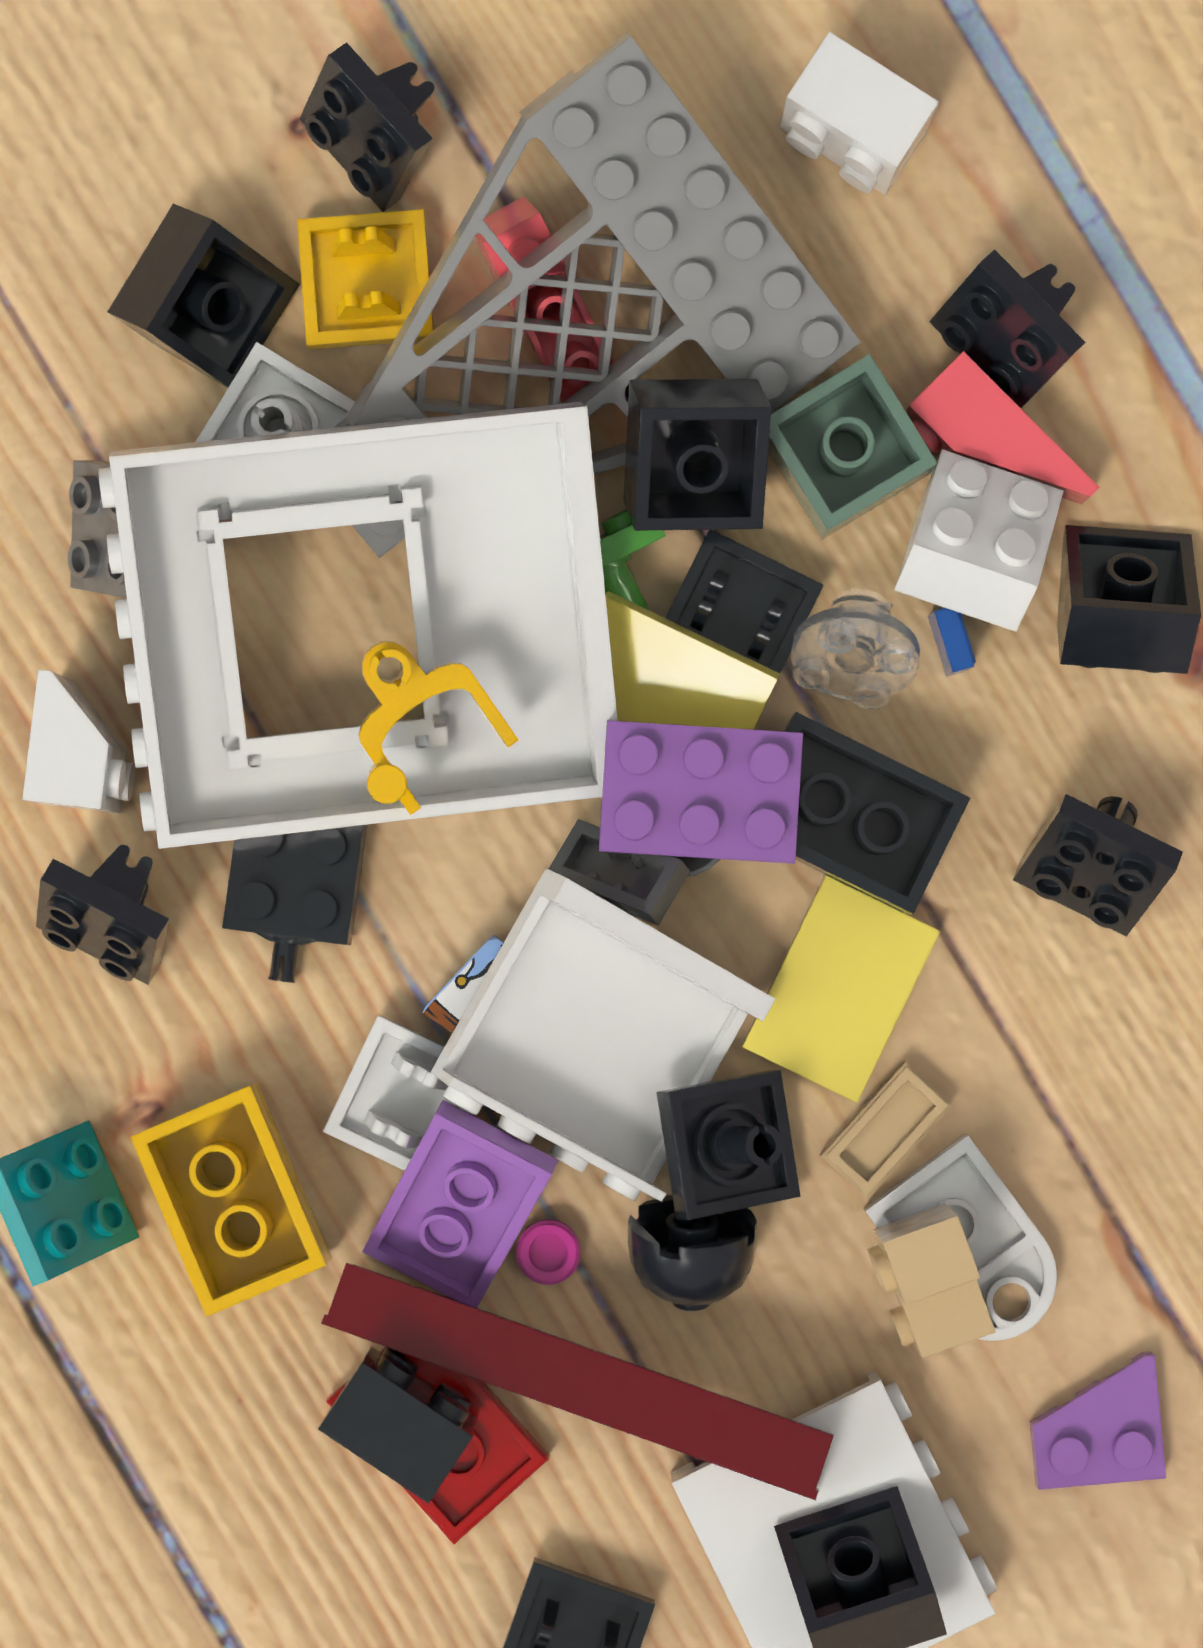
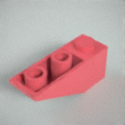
M524 196L486 216L484 219L510 254L519 261L551 236L540 212ZM478 233L474 236V239L496 281L508 271V267L482 234ZM563 259L545 274L564 276L566 265ZM530 285L528 287L525 318L559 321L563 288ZM574 289L570 322L594 324L578 290ZM516 297L508 303L513 314L515 311ZM523 330L540 364L553 365L557 333ZM568 334L564 367L597 370L601 337ZM562 379L561 403L565 402L590 381Z

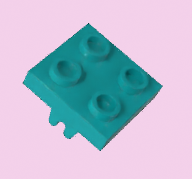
M89 1120L0 1158V1212L32 1287L51 1280L139 1238V1234Z

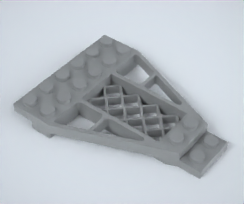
M626 32L576 74L569 71L519 112L522 115L372 381L363 387L347 417L333 428L430 418L426 411L460 415L526 408L514 406L517 375L551 378L548 405L559 404L562 379L590 381L562 404L581 402L587 406L589 417L604 404L613 403L628 418V401L625 398V390L629 385V380L638 378L685 340L697 341L726 379H758L771 405L772 413L861 341L634 39ZM533 138H538L588 201V207L519 261L510 254L484 219L527 143ZM607 225L614 235L595 233ZM478 233L482 234L506 264L508 271L413 347L416 338L474 236ZM581 244L613 247L609 281L575 277L579 246ZM625 249L653 285L620 282ZM567 256L564 276L545 274ZM530 285L563 288L559 321L525 318L528 287ZM574 289L607 292L603 325L570 322ZM619 294L652 297L647 330L615 327ZM516 297L514 317L494 315ZM664 298L675 314L660 325ZM479 326L512 329L508 361L474 358L477 329ZM523 330L557 333L553 365L519 362ZM568 334L601 337L597 370L564 367ZM466 337L464 357L444 355ZM613 338L640 341L609 366ZM429 366L462 369L458 401L424 398L426 374ZM473 370L507 373L503 405L469 402ZM416 378L413 397L405 386ZM626 443L592 453L594 474L625 465ZM393 501L390 504L401 503L402 501ZM403 520L352 525L379 558L405 538Z

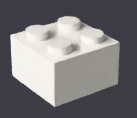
M829 31L788 94L780 128L788 133L785 137L786 141L800 153L812 159H817L821 154L842 167L839 175L853 187L865 193H871L874 188L886 196L925 136L939 101Z
M942 449L937 460L938 464L933 469L922 496L894 590L1016 632L1040 581L1063 490Z

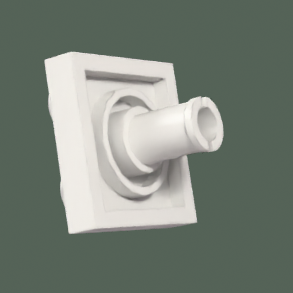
M256 342L196 442L333 428L347 417L355 401Z

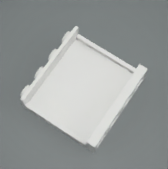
M546 868L430 1073L448 1085L443 1096L463 1109L477 1115L484 1105L502 1115L497 1123L498 1127L522 1141L531 1144L535 1135L538 1134L555 1144L550 1155L570 1167L584 1173L587 1165L591 1163L607 1172L602 1183L618 1193L636 1201L642 1191L662 1202L666 1193L653 1185L667 1159L656 1092L710 1082L747 1015L749 1014L764 1021L775 998L570 879Z
M876 1371L867 1375L869 1382L792 1419L831 1433L834 1436L816 1487L819 1489L816 1501L709 1462L696 1467L692 1461L670 1472L671 1483L752 1648H813L774 1526L898 1486L934 1586L947 1635L907 1648H928L996 1614L987 1595L998 1591L997 1586L982 1556L979 1555L969 1560L959 1540V1537L969 1533L967 1525L954 1499L950 1497L941 1502L930 1479L941 1474L924 1439L912 1444L902 1424V1421L912 1417L908 1405L896 1382L894 1381L884 1386Z

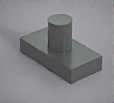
M578 819L550 865L549 870L570 879L626 913L659 926L690 872L683 861L673 856L599 852L600 827Z

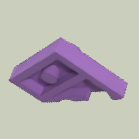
M1141 1352L1131 1358L1133 1362L1102 1381H1094L1078 1391L1070 1401L1062 1406H1054L1030 1421L1035 1486L1039 1490L1166 1478L1155 1355L1152 1352Z

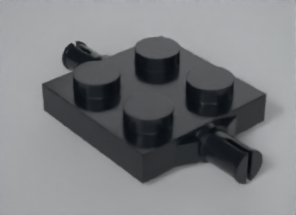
M368 824L234 840L222 928L253 932L268 941L274 942L270 975L268 976L269 980L295 983L294 977L299 945L315 942L341 945L352 944Z

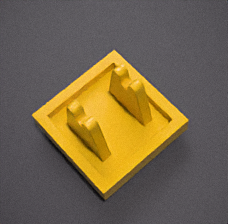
M424 209L297 219L306 346L308 350L393 343L430 278ZM431 312L415 341H421L434 331L433 312Z

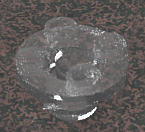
M865 588L848 589L833 599L831 609L810 616L797 628L791 650V661L794 667L793 678L799 686L805 689L818 690L835 698L852 700L856 706L862 709H879L888 704L889 696L904 690L915 679L920 663L919 642L908 626L891 616L893 604L888 602L882 595Z

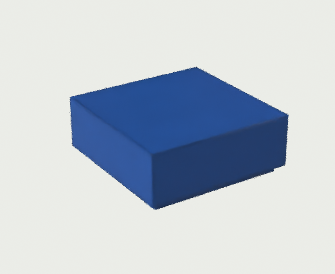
M943 608L928 616L946 677L968 671L974 667L976 660L961 613Z

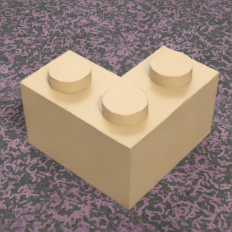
M945 1203L873 1229L878 1245L867 1249L880 1286H883L886 1294L895 1291L900 1306L889 1310L902 1347L914 1343L916 1351L924 1359L996 1333L977 1279L981 1277L958 1215Z

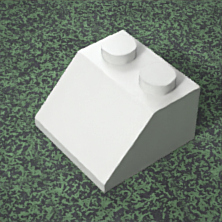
M38 670L22 800L44 805L120 813L121 800H131L135 779V764L126 762V748L72 680L52 671Z

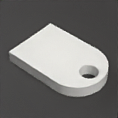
M967 1134L961 1136L864 1208V1211L877 1228L944 1203L958 1215L981 1277L977 1279L996 1331V1333L979 1339L998 1341L1023 1334L1040 1321L1052 1303L1056 1289L1057 1270L1049 1245ZM1015 1283L1023 1286L1028 1296L1027 1307L1018 1317L1011 1319L1000 1317L993 1308L994 1294L1001 1286Z

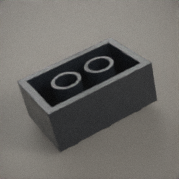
M795 712L784 731L803 733L795 860L905 914H914L969 803L970 797Z

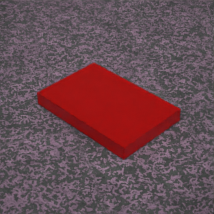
M384 1347V1348H383L381 1351H379V1352L383 1353L384 1350L386 1349V1347ZM402 1353L419 1366L415 1374L416 1377L434 1389H437L441 1382L453 1387L473 1403L469 1412L478 1418L472 1439L429 1504L404 1488L453 1544H456L548 1461L550 1455L485 1382ZM348 1380L327 1398L326 1402L330 1406H332Z

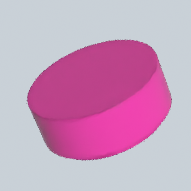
M542 1219L530 1224L521 1234L517 1244L516 1256L519 1267L529 1279L536 1283L553 1285L563 1282L576 1270L580 1259V1243L575 1232L567 1224L555 1219Z

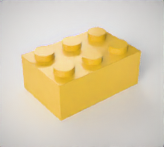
M258 1082L130 1136L206 1317L326 1266L332 1259V1255Z

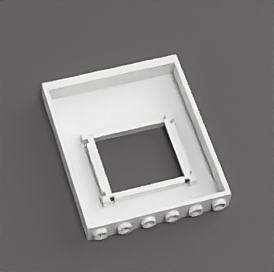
M573 402L111 451L109 456L110 468L98 469L103 508H116L119 532L117 534H107L111 574L124 573L127 599L115 600L118 633L120 639L132 638L135 664L123 665L126 697L128 704L140 703L143 728L131 729L136 768L148 767L151 792L139 793L144 832L156 830L158 849L602 797L607 720H618L588 409L583 403ZM393 501H402L401 503L390 504ZM232 519V521L219 522L220 520ZM403 520L420 668L426 673L437 666L450 662L462 663L467 666L519 741L508 748L471 694L464 689L448 690L423 702L424 718L397 721L389 730L382 743L383 753L392 765L397 766L404 772L407 779V787L421 807V809L410 815L400 800L392 804H382L370 796L367 789V779L374 762L359 741L358 732L361 725L247 738L223 539Z

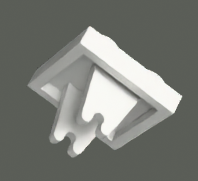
M378 1015L323 1132L405 1171L442 1100L471 1115L473 1113L446 1099L443 1095L448 1085L430 1073L445 1046Z

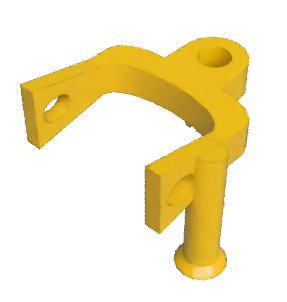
M381 641L372 645L365 653L362 660V674L366 683L381 703L368 714L358 732L362 747L374 762L369 771L367 789L375 801L382 804H392L400 800L410 815L421 809L418 801L407 787V779L404 772L397 766L392 765L383 753L382 743L389 730L400 718L415 706L434 695L454 689L468 691L508 748L519 741L471 670L464 664L450 662L424 673L411 653L403 645L394 641ZM384 657H393L400 662V672L391 680L382 679L377 674V667L380 660Z

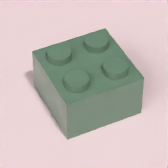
M870 354L771 414L768 453L822 540L928 476L938 464Z

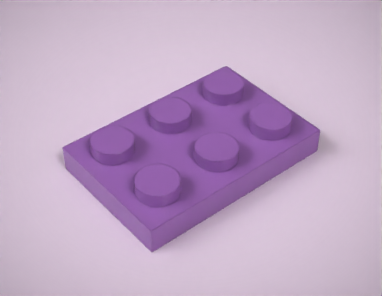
M607 720L599 852L795 864L803 733Z
M442 1100L362 1252L453 1300L477 1308L551 1178L558 1160Z

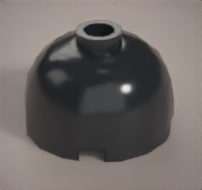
M666 1195L662 1202L657 1199L644 1202L638 1206V1218L635 1219L630 1215L628 1219L630 1261L639 1280L649 1291L665 1301L672 1302L678 1309L685 1311L706 1309L711 1303L720 1301L739 1289L750 1273L757 1245V1220L748 1208L692 1220H676L673 1196Z

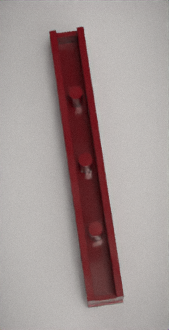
M346 1263L328 1315L324 1314L321 1324L816 1501L819 1489L816 1487L834 1437L833 1434L358 1265Z

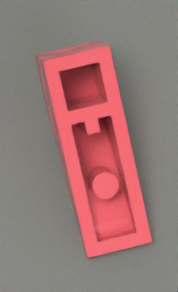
M964 351L906 409L907 415L932 455L938 450L941 452L943 449L1063 490L1062 498L1079 504L1084 503L1100 488Z

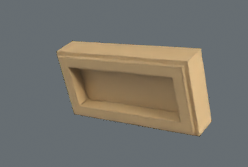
M904 1061L822 1151L820 1156L861 1194L869 1199L953 1104Z

